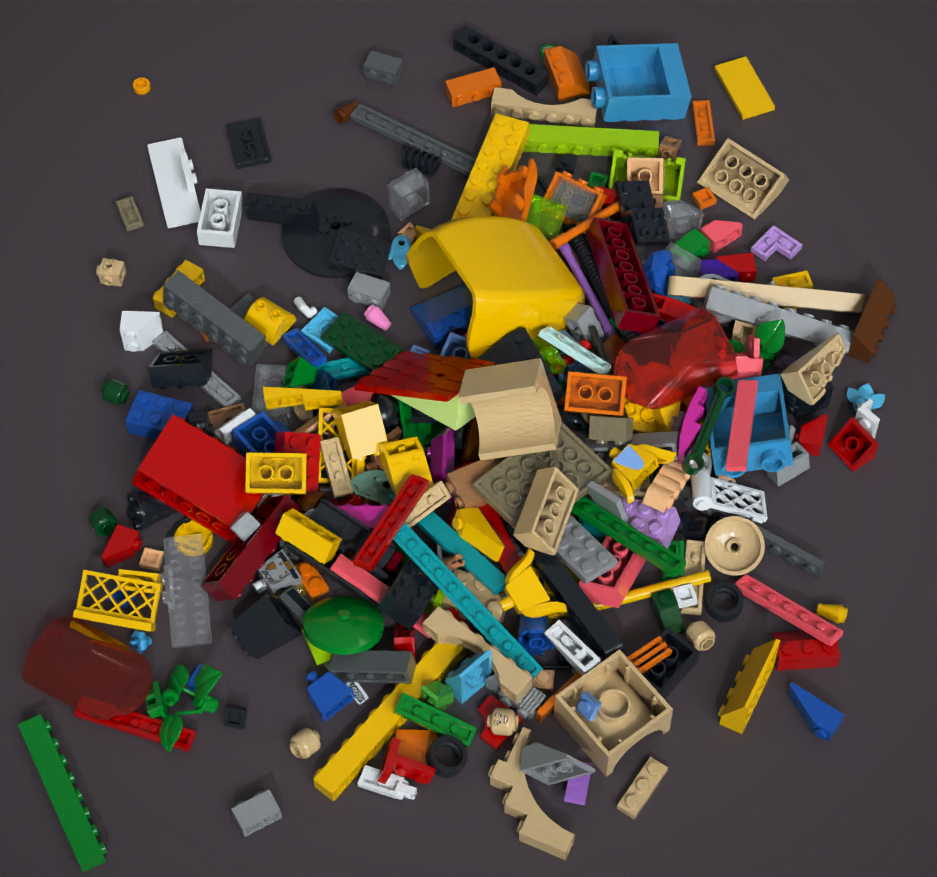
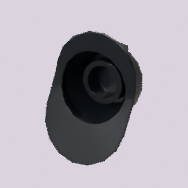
M557 405L563 424L580 440L585 436H589V425L577 413L565 412L564 405Z

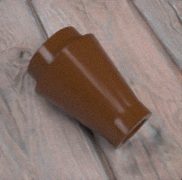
M352 101L336 108L333 113L335 120L340 124L347 123L358 104Z

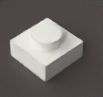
M692 583L672 588V593L679 609L698 603Z

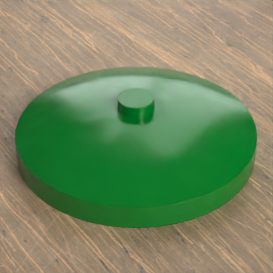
M347 596L330 597L316 602L306 611L303 618V632L306 639L322 651L341 655L356 654L372 648L380 641L384 632V619L381 612L365 600Z

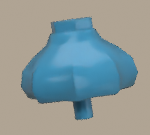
M136 629L131 634L130 645L133 652L139 655L143 654L147 647L152 644V639L145 632Z

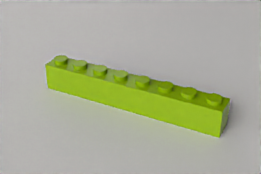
M530 124V136L523 152L613 157L614 149L623 150V153L627 154V156L628 153H632L634 156L644 155V157L657 158L659 131Z

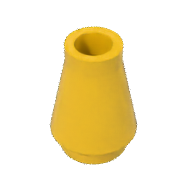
M819 603L816 614L837 624L845 623L848 608L840 604Z

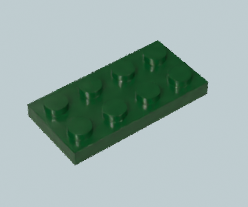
M343 312L320 336L321 341L369 372L381 368L385 362L393 360L397 354L403 352L401 347L346 312Z

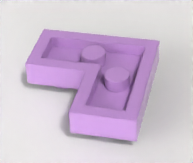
M773 225L751 247V252L766 261L777 250L791 260L802 249L803 244Z

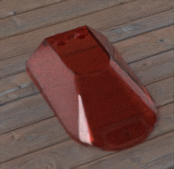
M701 307L627 342L616 357L613 373L614 376L627 377L625 398L628 401L646 407V409H662L695 395L699 386L707 390L713 387L721 377H728L730 379L738 374L734 349L717 318Z
M72 615L52 620L28 650L21 675L25 683L87 716L100 720H111V717L122 714L126 716L136 710L148 697L153 681L149 663L142 654L87 623L74 618Z

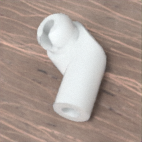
M301 297L294 299L296 307L307 318H313V316L318 314L316 307L312 306L309 308Z

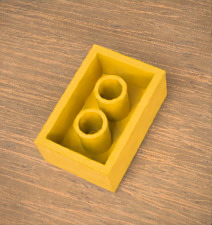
M246 453L247 494H306L307 454Z

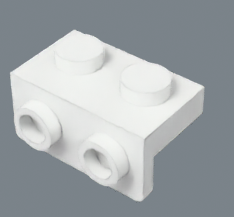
M869 399L867 402H862L858 405L854 418L875 439L880 419L871 412L873 400Z

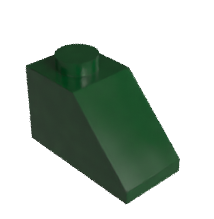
M671 589L652 594L650 606L662 631L664 632L666 628H669L677 635L685 633L679 606Z

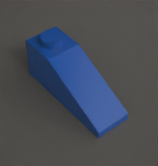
M791 682L787 694L810 730L818 738L829 742L841 726L845 715Z

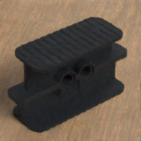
M321 498L320 504L309 519L342 538L334 558L325 564L319 563L312 556L300 551L290 542L285 541L284 545L295 556H298L322 574H325L354 595H357L360 599L368 602V595L330 570L339 555L345 556L348 550H355L357 555L373 530L359 520H356L353 516H350L347 512H344V510L333 505L327 499ZM392 542L372 572L367 571L381 581L383 579L387 583L391 582L392 577L382 570L391 556L397 551L396 546Z

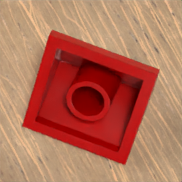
M854 417L849 419L828 444L852 471H856L874 459L879 445Z

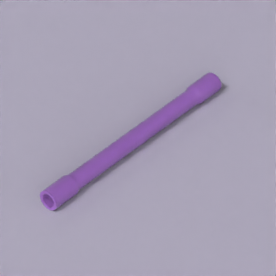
M568 243L559 247L562 256L566 259L577 282L582 287L585 297L593 308L607 339L613 333L618 336L575 259L571 247Z

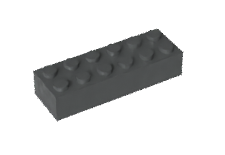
M179 270L163 285V303L165 307L176 312L183 321H188L192 324L196 331L205 334L209 341L218 344L226 354L234 356L239 364L250 368L263 354L265 336Z

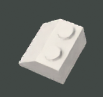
M122 311L119 330L125 350L132 352L144 351L153 344L152 341L164 332L160 312Z

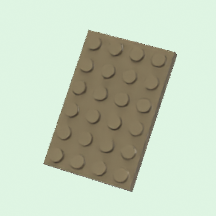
M561 422L556 450L509 456L474 482L472 488L515 529L537 470L556 466L579 489L574 502L576 503L589 492L587 485L590 481L600 484L611 475L612 469Z

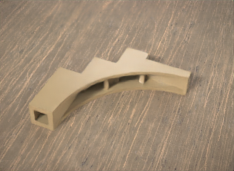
M523 727L520 733H516L513 740L514 747L512 751L508 750L504 761L498 759L496 765L491 766L488 773L490 785L507 792L502 802L504 804V813L521 819L517 828L519 841L566 860L574 843L575 834L553 822L540 809L529 790L525 773L520 771L522 747L528 746L531 739V730Z

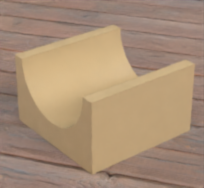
M541 358L465 370L458 399L460 404L471 403L474 409L479 429L478 455L480 460L556 450L562 421Z
M620 649L555 696L554 717L606 777L613 772L620 758L640 739L657 730H660L663 734L669 731L673 708ZM589 691L602 703L593 721H588L576 710L582 692Z

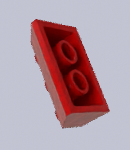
M803 630L771 633L772 640H780L775 661L777 671L838 666L840 659L838 641L830 647Z

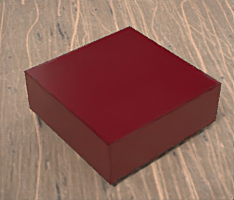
M396 551L387 565V574L393 579L404 564L403 554Z

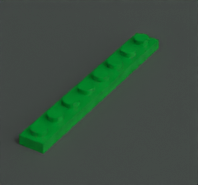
M583 496L574 503L572 513L670 576L674 577L686 567V560L587 497Z

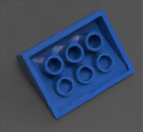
M464 284L410 308L435 351L444 347L450 332L460 336L468 332L472 316L473 297L467 285Z

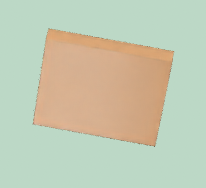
M627 158V181L649 180L652 194H663L665 181L664 158Z

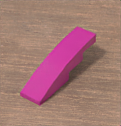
M699 386L691 400L683 421L678 452L680 464L692 451L701 430L700 423L704 418L703 404L707 400V390Z

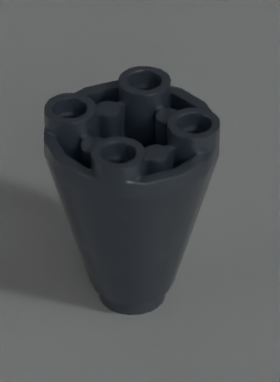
M135 491L127 493L130 507H127L126 511L128 518L133 519L134 530H144L178 512L146 492Z

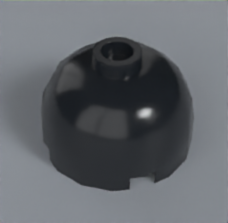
M382 394L375 403L379 406L384 429L387 432L391 427L395 428L400 420L397 417L399 410L392 399Z

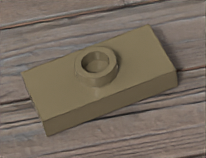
M133 196L115 201L127 232L144 226Z

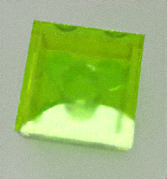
M533 194L526 222L535 225L547 240L550 241L559 235L568 206Z

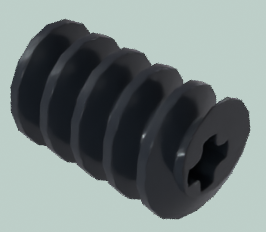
M406 146L402 156V167L405 169L409 167L411 171L415 170L417 173L422 171V174H428L430 177H433L440 168L442 157L439 156L435 160V154L429 158V152L422 156V150H419L416 154V148H413L410 152L409 146Z

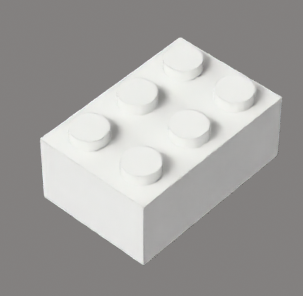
M205 190L197 228L199 245L235 248L243 210L241 191Z

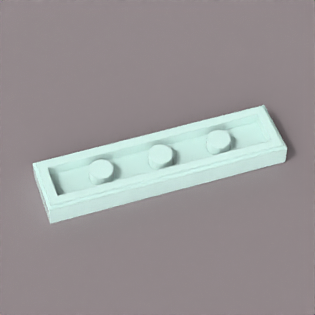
M548 326L540 330L539 337L597 374L603 375L609 372L611 364L556 329Z

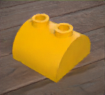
M261 297L249 308L244 320L265 336L266 342L274 346L282 337L281 335L285 334L296 322V316L269 299Z

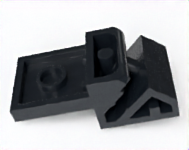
M649 180L616 181L614 186L621 218L618 221L628 223L635 246H666L670 242L664 210L663 208H655Z

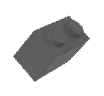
M372 50L363 65L364 77L392 85H397L404 71L403 59Z

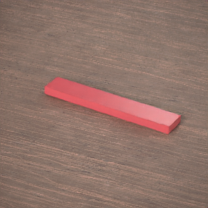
M738 380L726 471H746L758 380Z
M342 554L339 555L330 570L378 603H380L389 588L364 569L354 566L353 562ZM423 612L413 627L430 638L423 632V622L430 615Z
M747 574L734 583L744 596L830 647L843 636V630Z

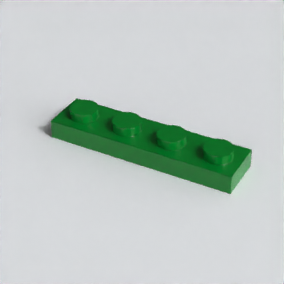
M405 693L400 695L393 713L441 736H454L466 748L470 746L477 729Z

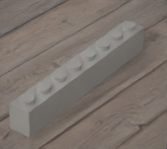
M715 285L708 288L702 310L757 326L767 321L783 319L785 336L815 346H819L836 333H839L847 349L845 354L849 351L854 332L850 331L848 326L841 324L834 326L831 325L832 321L826 319L819 321L814 319L813 315L807 313L800 315L796 313L797 310L786 307L784 310L778 308L779 305L773 302L765 304L761 302L760 298L750 296V298L743 297V293L734 290L732 293L725 291L726 288L723 286Z

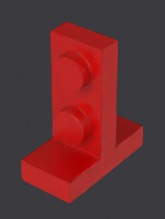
M393 737L387 747L377 782L386 784L391 773L394 772L398 776H405L415 780L417 783L428 785L436 769L397 754L401 740Z

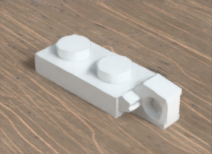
M367 765L364 766L358 781V787L394 799L402 800L405 797L415 800L417 788L409 786V782L404 780V777L391 774L386 784L377 782L380 770Z

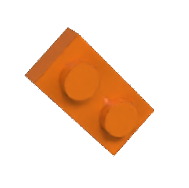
M303 561L294 566L302 577L303 588L312 601L329 592L326 582L310 564Z

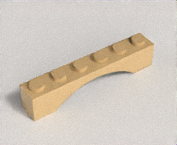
M497 87L494 88L491 101V115L497 113L514 118L595 128L598 108L592 107L591 99L580 98L566 104L544 105L529 101L519 96L512 89Z
M438 606L423 622V632L438 644L461 646L475 654L490 650L492 652V670L499 682L500 691L517 704L532 688L533 678L527 670H521L511 658H506L500 654L497 647L494 645L490 646L480 634H474L470 631L469 627L464 622L457 621L450 611L443 610Z

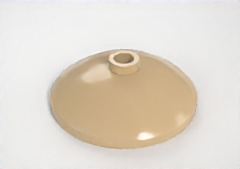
M729 516L717 521L710 528L705 539V552L709 562L715 569L726 575L738 576L752 571L760 563L764 554L765 543L760 529L756 524L744 517ZM734 543L738 545L736 551L731 549V545Z

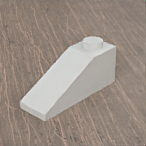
M560 620L544 632L546 637L581 676L601 663L600 658Z

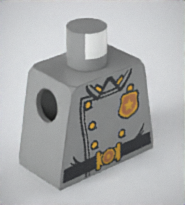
M283 549L267 560L262 568L258 569L260 580L252 584L257 594L267 589L272 597L280 596L292 586L296 590L303 587L302 577Z

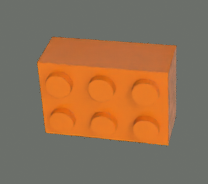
M568 372L564 411L624 417L627 377Z

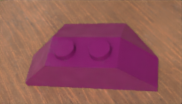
M448 426L431 440V447H427V458H431V465H428L433 484L437 481H442L445 485L447 474L454 471L455 430ZM450 493L451 498L447 501L453 502V495Z

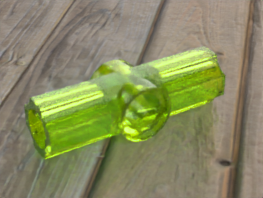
M541 337L533 338L532 341L552 374L556 373L559 375L563 373L566 363L555 346L549 344Z

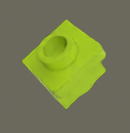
M440 589L437 595H433L424 610L428 615H431L438 606L443 609L442 603L445 594Z

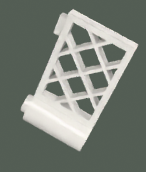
M702 469L698 474L691 475L693 506L697 510L704 511L713 508L751 518L752 521L758 523L766 522L768 519L764 491L710 477L709 472ZM715 486L721 487L723 491L718 490ZM733 490L738 491L741 496H738ZM725 494H728L733 500L730 501ZM751 495L759 497V501H756ZM719 498V499L722 500L725 504L718 503V502L716 501V499ZM743 499H746L751 505L748 506ZM738 503L743 509L738 508L734 504ZM753 508H756L761 514L756 513Z

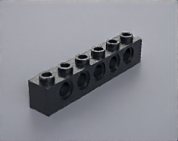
M464 26L453 38V50L487 69L494 67L499 76L536 97L549 84V72L544 68H540L530 60L524 59L517 53L506 49L503 45L481 35L474 29Z

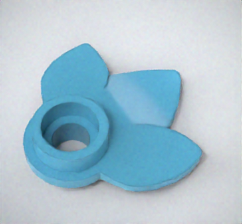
M404 235L395 237L388 260L393 259L395 266L399 270H402L407 265L406 254L412 246L408 237ZM403 241L405 244L400 246L398 243Z
M869 383L861 386L858 391L853 388H848L847 399L853 404V409L856 413V408L862 402H867L869 399L873 400L872 411V409L880 408L885 400L884 394L874 395Z

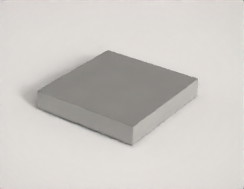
M594 481L588 483L587 487L593 502L627 523L629 521L620 497Z

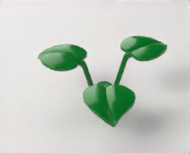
M783 319L764 322L756 329V336L760 338V345H763L759 354L763 357L764 364L762 376L767 367L770 366L769 362L776 358V352L784 344L785 324ZM725 341V353L744 351V347L739 341Z
M181 664L174 666L168 678L166 689H174L178 692V695L183 690L194 696L193 705L197 709L175 712L174 715L168 714L164 718L160 726L159 736L161 744L168 752L172 751V747L178 740L183 728V721L180 715L202 714L203 711L214 713L216 711L218 699L208 694L218 682L223 672L210 665L202 666L196 674L194 680L196 687L194 688L195 692L184 686L189 679L188 669Z

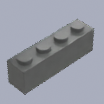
M366 650L349 655L333 654L329 671L342 682L412 684L417 663L411 651Z

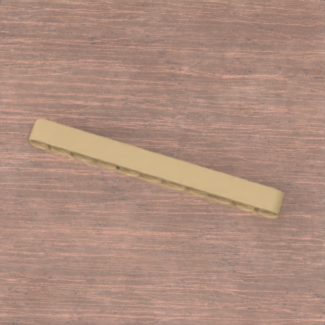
M669 276L667 295L705 299L708 288L719 285L725 287V291L731 293L733 290L741 292L743 297L750 298V296L760 298L761 302L765 304L773 302L784 307L858 314L863 313L867 297L865 294L681 276Z

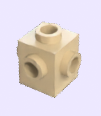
M103 258L96 270L100 283L107 286L122 287L126 275L124 261Z

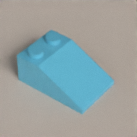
M486 650L474 654L471 658H466L456 671L452 670L446 676L445 683L452 688L453 696L461 704L486 684V678L492 676V652Z

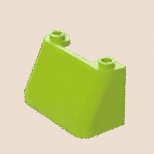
M614 149L609 189L615 190L614 184L616 181H627V158L650 157L634 156L632 153H628L627 156V154L623 153V150ZM677 157L673 162H671V158L664 159L665 181L663 194L656 195L663 196V202L666 205L676 206V203L680 202L686 158Z

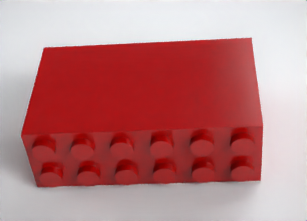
M172 415L137 469L131 483L230 543H233L237 538V535L230 529L233 522L240 513L249 512L251 514L263 495L246 493V457L238 454L234 448L223 445L217 438L208 436L199 427H193L188 424L184 418Z

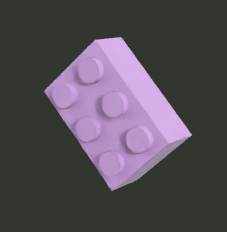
M622 496L621 500L629 520L627 523L668 549L681 521L676 507L667 508L665 513L643 504V500L635 499L634 502L628 505L626 498Z

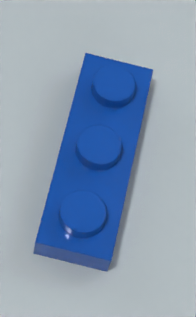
M298 328L281 335L282 341L298 357H302L315 368L327 362L326 356Z

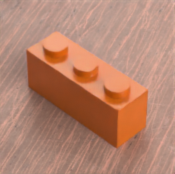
M494 67L445 81V92L452 107L491 97L495 87L501 88V80Z

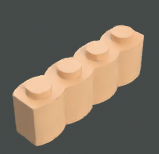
M679 458L662 466L647 489L643 504L665 513L667 508H672L674 501L677 500L681 490L684 489L686 482L691 477V475L683 471Z

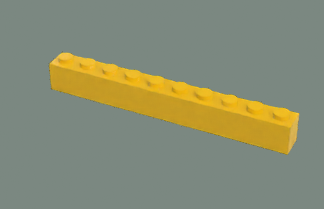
M435 641L432 649L425 651L421 661L416 665L412 684L397 683L393 692L384 696L381 705L369 713L368 719L364 724L360 723L357 726L354 735L351 738L345 739L341 749L329 757L325 767L316 771L313 779L315 788L334 802L363 770L364 766L372 760L396 733V729H399L407 721V719L393 713L400 695L405 693L422 701L421 688L437 680L442 682L466 655V648L451 644H438Z

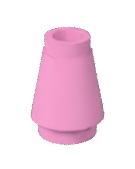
M374 304L364 313L367 321L384 331L392 324L380 307Z

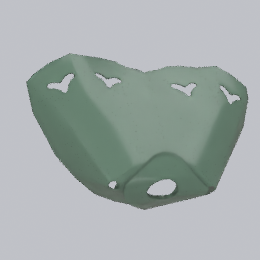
M365 471L350 481L355 494L372 499L380 504L391 505L392 503L389 500V496L394 492L392 488L386 489L383 486V483L388 481L384 471Z

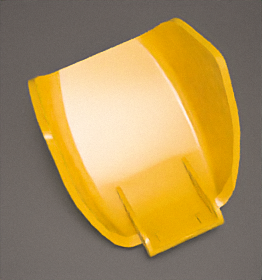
M476 216L454 219L437 225L422 234L406 254L407 263L420 288H427L456 270L471 291L473 308L467 334V350L471 359H477L507 335L525 327L535 346L538 347L546 341L538 336L540 330L551 326L557 331L562 329L567 331L569 328L564 317L577 303L585 305V294L582 287L544 234L535 225L519 219L500 216Z

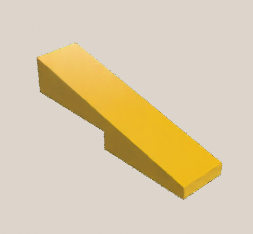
M263 387L267 410L302 404L305 406V411L319 409V407L327 408L343 405L341 391Z

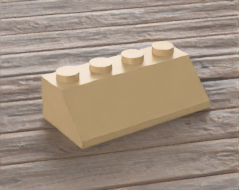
M556 466L537 470L513 534L525 547L549 555H556L579 491Z

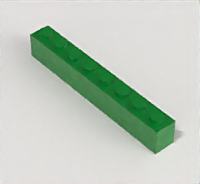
M40 714L18 724L82 872L106 862L103 855L107 853L102 841L98 843L96 839L99 833L95 824L90 825L88 821L91 815L87 806L82 807L80 803L83 797L79 788L74 790L72 783H75V779L71 771L66 772L64 766L68 765L63 753L59 755L57 752L60 746L56 737L51 738L49 734L53 730L48 719L44 721Z

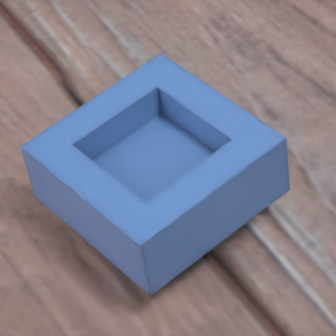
M589 691L582 692L576 710L588 721H593L602 703Z

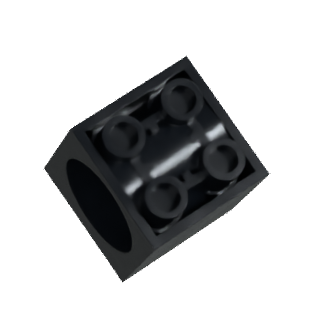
M781 377L786 409L790 415H793L795 420L829 407L834 387L831 381L827 382L825 386V394L814 405H809L789 392Z

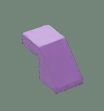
M583 762L593 767V763ZM591 774L568 780L564 802L585 805Z

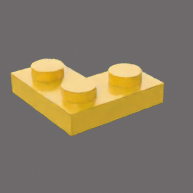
M808 271L772 278L776 286L813 288Z

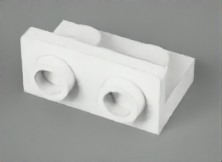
M251 408L240 412L215 430V435L227 446L231 443L233 429L254 417L255 413Z

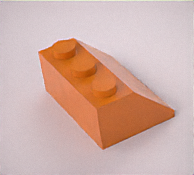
M562 46L544 49V65L549 72V78L558 102L591 95L590 86L576 53Z

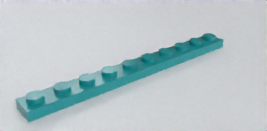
M405 523L393 540L486 639L499 649L504 657L511 658L517 667L521 670H527L534 679L543 668Z

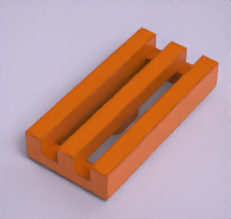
M658 636L627 658L643 674L671 655L672 650ZM663 649L664 652L653 658L651 661H649L642 667H638L641 663L650 659L653 655H655Z

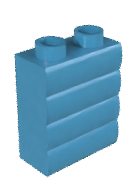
M678 43L596 46L593 60H587L585 63L587 82H595V87L591 91L592 107L601 108L603 121L677 120L685 118L692 96Z
M780 373L732 380L735 384V390L725 399L710 436L715 475L736 478L747 471L764 469L767 472H777L785 466L794 465ZM738 380H758L746 471H726ZM715 383L704 384V388L707 390V413L715 395L713 393V385ZM719 384L722 391L729 392L724 384Z

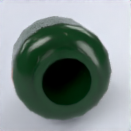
M115 378L110 379L108 382L105 381L100 389L102 399L115 406L125 404L130 395L128 385Z
M108 508L96 509L89 517V524L98 536L113 534L118 524L116 517Z

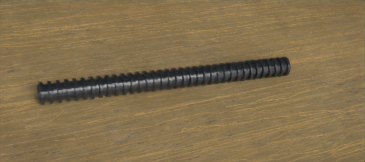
M567 224L563 228V233L575 227L577 224ZM581 233L569 240L568 243L577 255L581 266L615 323L592 250ZM618 329L638 365H648L652 361L653 355L640 333Z

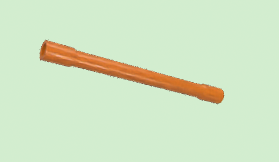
M618 201L565 233H561L551 239L549 243L554 250L568 243L569 240L588 230L594 217L606 219L620 210Z

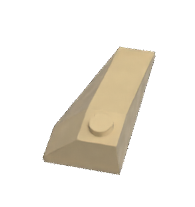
M836 333L793 362L780 374L788 391L809 405H814L825 394V386L827 382L832 380L833 376L831 374L834 368L839 366L847 350L839 333Z

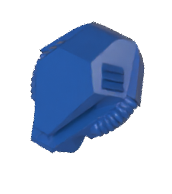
M659 250L650 254L643 266L652 293L668 296L669 276H674L676 266L672 264L673 254L669 250Z

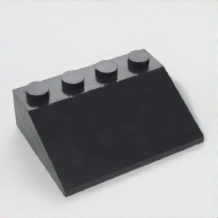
M525 327L507 335L477 358L495 362L496 365L541 358L555 401L562 398L560 385Z

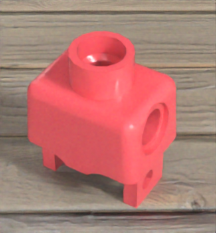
M748 335V352L725 353V340L719 336L714 337L713 354H710L711 379L716 382L721 377L738 380L762 376L763 357L759 355L760 338L755 335Z

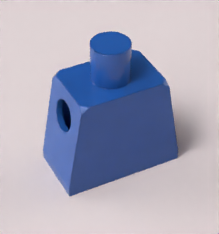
M312 671L306 677V680L311 684L307 687L308 697L323 722L354 700L353 690L331 672H327L320 677L316 671Z

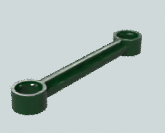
M728 377L719 378L713 385V393L715 395L692 452L684 458L681 464L683 471L688 475H696L704 467L702 456L725 399L735 390L734 382ZM719 384H724L729 392L722 391ZM688 459L694 460L698 465V469L692 468L688 464Z

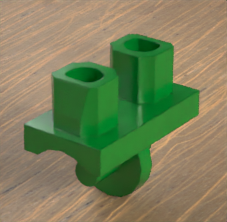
M155 681L152 683L153 689L144 692V697L148 704L146 706L147 712L151 719L162 716L164 719L169 714L168 705L173 706L179 700V695L176 690L170 688L161 691L159 682Z

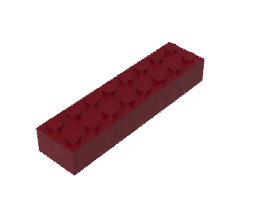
M594 217L586 235L616 326L621 330L652 334L661 316L628 223Z

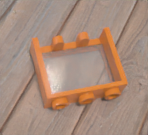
M564 170L562 173L556 171L540 204L539 212L565 224L575 223L577 225L600 212L606 197H608L603 194V189L595 185L591 188L587 186V181L580 178L576 181L572 179V174Z

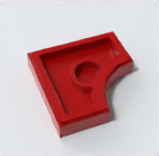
M490 694L477 709L485 724L480 739L494 750H497L509 736L493 734L491 727L487 726V718L489 714L492 715L495 708H509ZM518 716V718H519L518 726H519L520 723L522 722V718H521L520 716Z

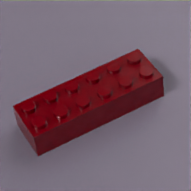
M287 494L268 497L253 516L260 523V526L245 541L237 537L200 586L215 601L234 600L242 595L243 588L254 579L255 572L264 566L267 556L276 550L277 543L281 540V537L275 534L283 514L292 508L301 513L302 509Z

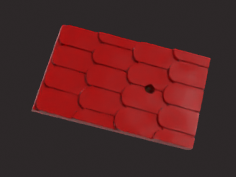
M404 351L397 354L393 360L385 362L381 368L373 370L369 376L361 378L355 384L354 390L391 395L446 426L458 430L476 417L471 403L460 404L458 399L465 370L493 366L496 363L476 358L470 360L455 356L444 357L430 353L419 354Z

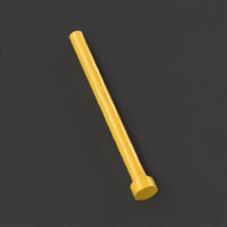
M708 570L629 590L621 605L650 598L652 594L669 588L672 591V588L691 583L692 586L711 582L710 573ZM592 603L598 611L612 608L610 606ZM568 612L547 615L551 626L553 625V619L571 617Z

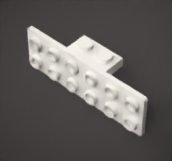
M182 138L148 144V151L167 228L199 222L201 211L194 186L197 183L195 173H191V170H194L192 159L188 160Z

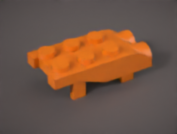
M533 158L529 159L528 167L522 165L518 167L517 171H511L507 166H503L502 171L498 172L495 201L490 200L489 209L495 216L509 217L526 222L537 182V167Z

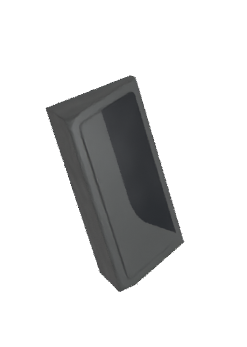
M292 586L282 593L278 600L303 625L304 615L312 605Z

